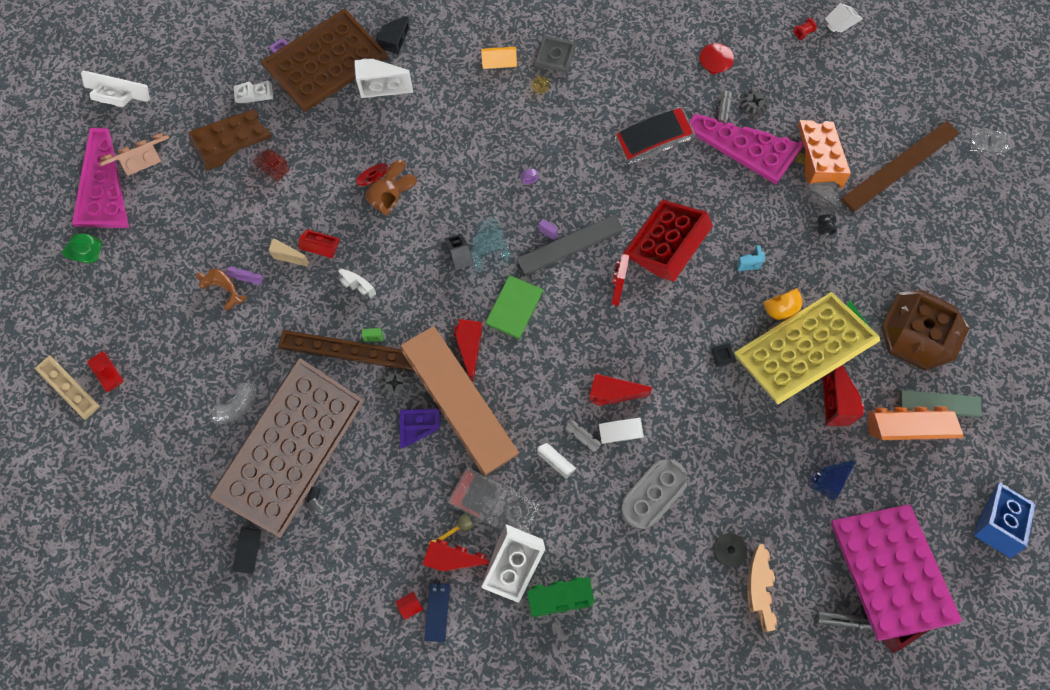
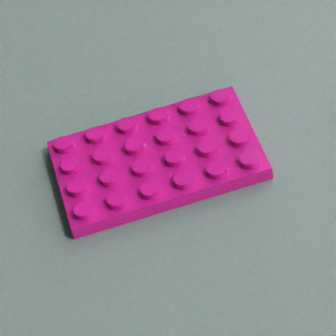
M910 504L832 520V528L877 641L956 625L962 622Z

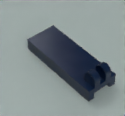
M429 583L424 641L446 643L450 584Z

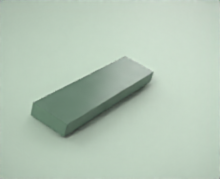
M907 390L900 391V407H907V410H914V407L917 406L927 407V410H933L934 406H947V410L955 411L957 416H982L981 397Z

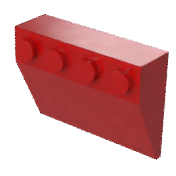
M662 199L623 254L630 255V260L656 276L674 282L713 227L708 212Z

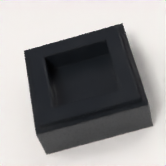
M730 343L711 348L717 367L736 362Z

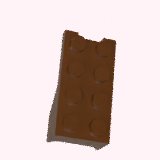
M255 109L188 132L190 146L196 150L206 171L223 165L238 150L271 138L268 128L264 129V126L258 121L259 115Z

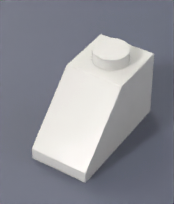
M842 3L825 18L829 23L827 25L828 28L833 32H843L863 19L852 7Z

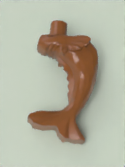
M212 268L206 275L202 272L196 275V278L200 281L198 285L201 289H206L210 285H220V287L231 293V297L225 303V310H230L235 304H242L247 299V296L237 294L231 279L219 269Z

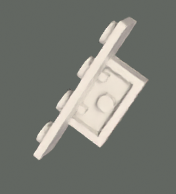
M84 70L81 72L84 87L94 89L90 92L91 100L118 107H124L131 99L145 102L150 100L148 86L145 84Z

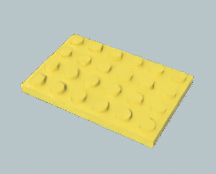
M830 292L737 350L734 354L778 405L878 343L880 338L835 294Z

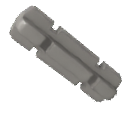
M724 90L722 92L718 122L727 123L731 91Z
M574 420L570 421L566 429L570 433H574L577 439L583 444L588 445V448L595 452L600 447V442L593 439V436L582 427H578L579 424Z

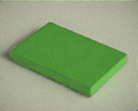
M509 275L485 324L520 340L542 296L543 289Z

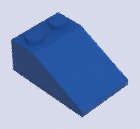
M1000 482L997 483L977 522L974 536L1009 558H1013L1027 547L1035 504Z

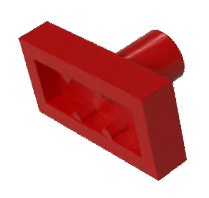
M102 351L87 361L106 392H110L125 382L106 352Z

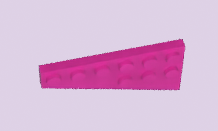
M695 114L689 121L693 131L692 135L775 185L804 147L802 141L794 142L790 141V138L775 137L768 132L748 127L740 128L734 126L733 123H721L714 118Z
M90 128L72 221L74 227L129 228L116 160L103 166L98 165L101 157L108 154L115 156L111 133L108 128Z

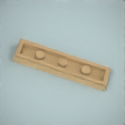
M49 355L35 367V370L84 420L100 407L52 356Z

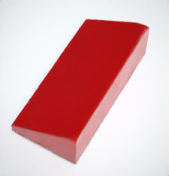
M306 229L299 238V249L333 259L340 239Z

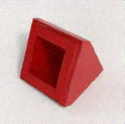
M414 591L395 601L404 620L423 610Z

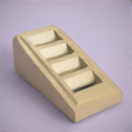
M277 239L272 240L269 252L273 259L308 266L309 262L304 254Z

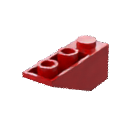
M437 539L436 542L430 541L422 565L447 572L489 565L490 561L486 559L487 555L478 552L472 555L467 553L468 549L456 545L454 549L447 546L448 542Z

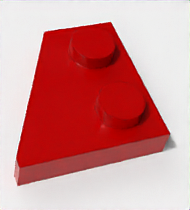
M622 254L621 261L616 263L612 284H616L612 305L619 306L630 255Z

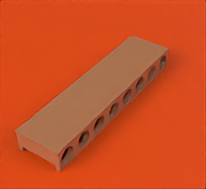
M435 326L401 345L405 358L484 478L518 456V450Z

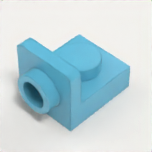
M761 246L755 247L754 256L747 254L739 258L737 263L738 271L761 268L765 262V253L761 251Z

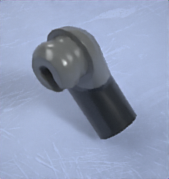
M312 486L307 498V506L313 515L321 516L325 512V506L320 505L318 501L321 489Z

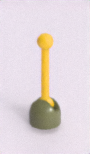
M465 513L460 516L457 526L438 539L444 540L459 529L468 531L473 528L474 524L470 521L471 519L468 514Z

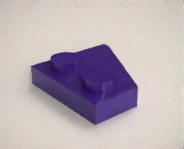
M440 409L400 410V448H405L440 429Z

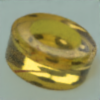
M543 76L534 78L532 81L533 91L538 94L546 93L549 90V80Z

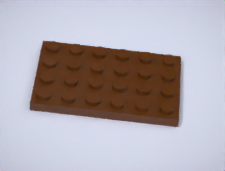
M344 8L262 60L261 64L305 113L356 79L355 60L375 59L382 62L388 58V54Z

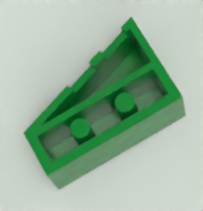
M590 577L573 578L565 583L563 581H556L547 587L535 585L531 586V590L527 591L531 618L593 607L595 603Z

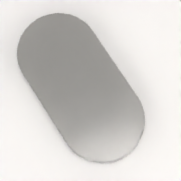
M663 459L654 463L624 497L621 510L625 521L632 527L640 529L655 525L686 489L688 480L685 468L679 462L671 459Z

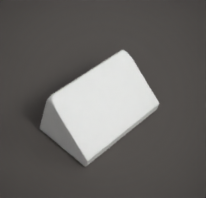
M548 443L538 447V455L565 479L576 469Z

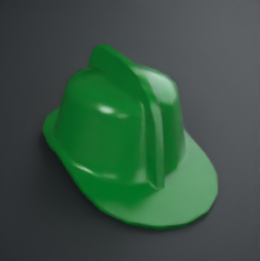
M76 233L73 234L63 249L62 254L70 260L92 263L98 260L103 242L89 234Z

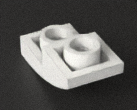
M267 80L255 85L246 82L234 86L235 102L249 103L273 99L272 83Z
M340 269L338 271L341 276L339 280L346 288L348 286L352 290L357 288L363 296L367 294L370 299L376 295L374 287L364 278L348 270Z
M641 418L599 424L602 444L644 438Z

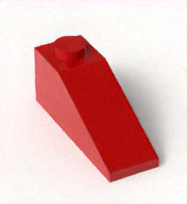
M459 319L458 325L454 327V336H456L468 377L474 382L483 326L482 322Z
M595 374L589 401H593L592 403L597 406L615 404L650 396L652 387Z

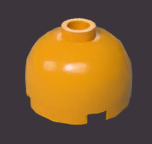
M795 288L765 301L763 305L768 315L773 319L787 320L801 310L803 300L799 289Z

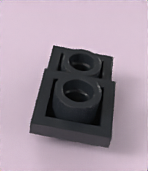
M241 527L233 572L254 574L262 530Z

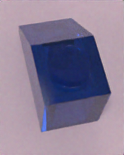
M843 462L824 467L820 472L816 471L811 479L814 482L811 488L834 500L839 496L856 462Z

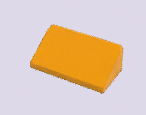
M516 47L481 49L483 69L517 66Z

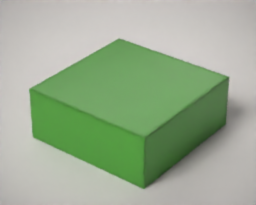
M381 328L362 329L364 342L384 341V334Z

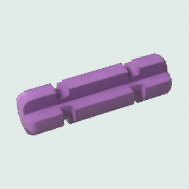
M232 266L227 268L226 275L228 277H235L238 280L249 283L251 281L252 284L256 285L262 284L263 276L260 274H254L242 269L238 270Z

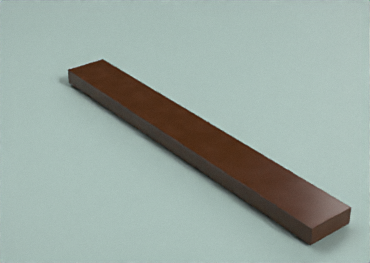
M948 121L944 122L842 197L841 201L853 213L957 137L960 132Z
M288 330L282 331L278 346L282 350L414 371L402 353V349Z

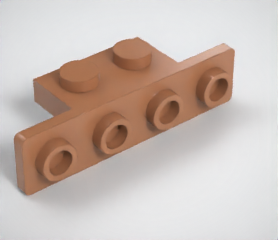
M162 133L152 136L153 140L149 142L142 140L135 143L136 147L132 149L125 147L118 150L119 154L115 156L108 154L101 157L98 165L103 166L118 160L126 176H129L161 162L153 145L168 139L169 136L162 135Z

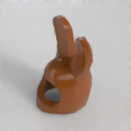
M397 160L392 163L385 177L375 181L365 193V199L376 210L386 216L391 213L393 207L398 202L400 193L412 188L417 183V178L412 174H407L395 181L397 176L406 167L403 160Z

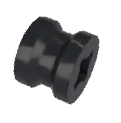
M825 214L817 218V222L820 225L818 227L820 235H833L837 232V226H835L836 216Z

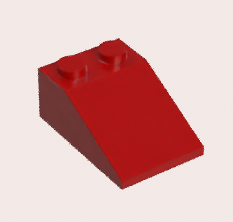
M843 365L822 377L826 426L850 427L864 414V404L861 402V396Z

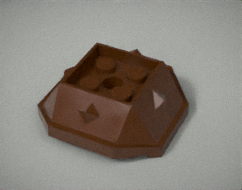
M919 289L898 293L895 296L881 329L889 354L927 371L956 360L970 327L956 306ZM924 323L927 324L930 329L926 328L924 326Z

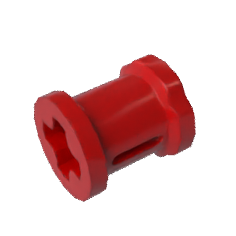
M807 18L803 24L793 28L794 35L799 40H803L806 35L817 30V25L812 18Z

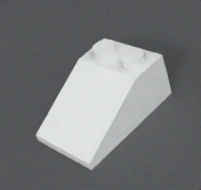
M375 59L355 60L356 81L361 98L413 93L409 70Z
M506 524L497 541L481 588L519 603L545 551L543 539Z

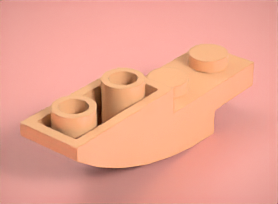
M760 544L755 548L750 561L747 577V595L750 613L758 611L763 632L775 630L777 620L775 614L771 613L770 604H772L770 593L766 592V588L774 586L775 576L773 570L769 568L768 561H770L768 549L764 548V544Z

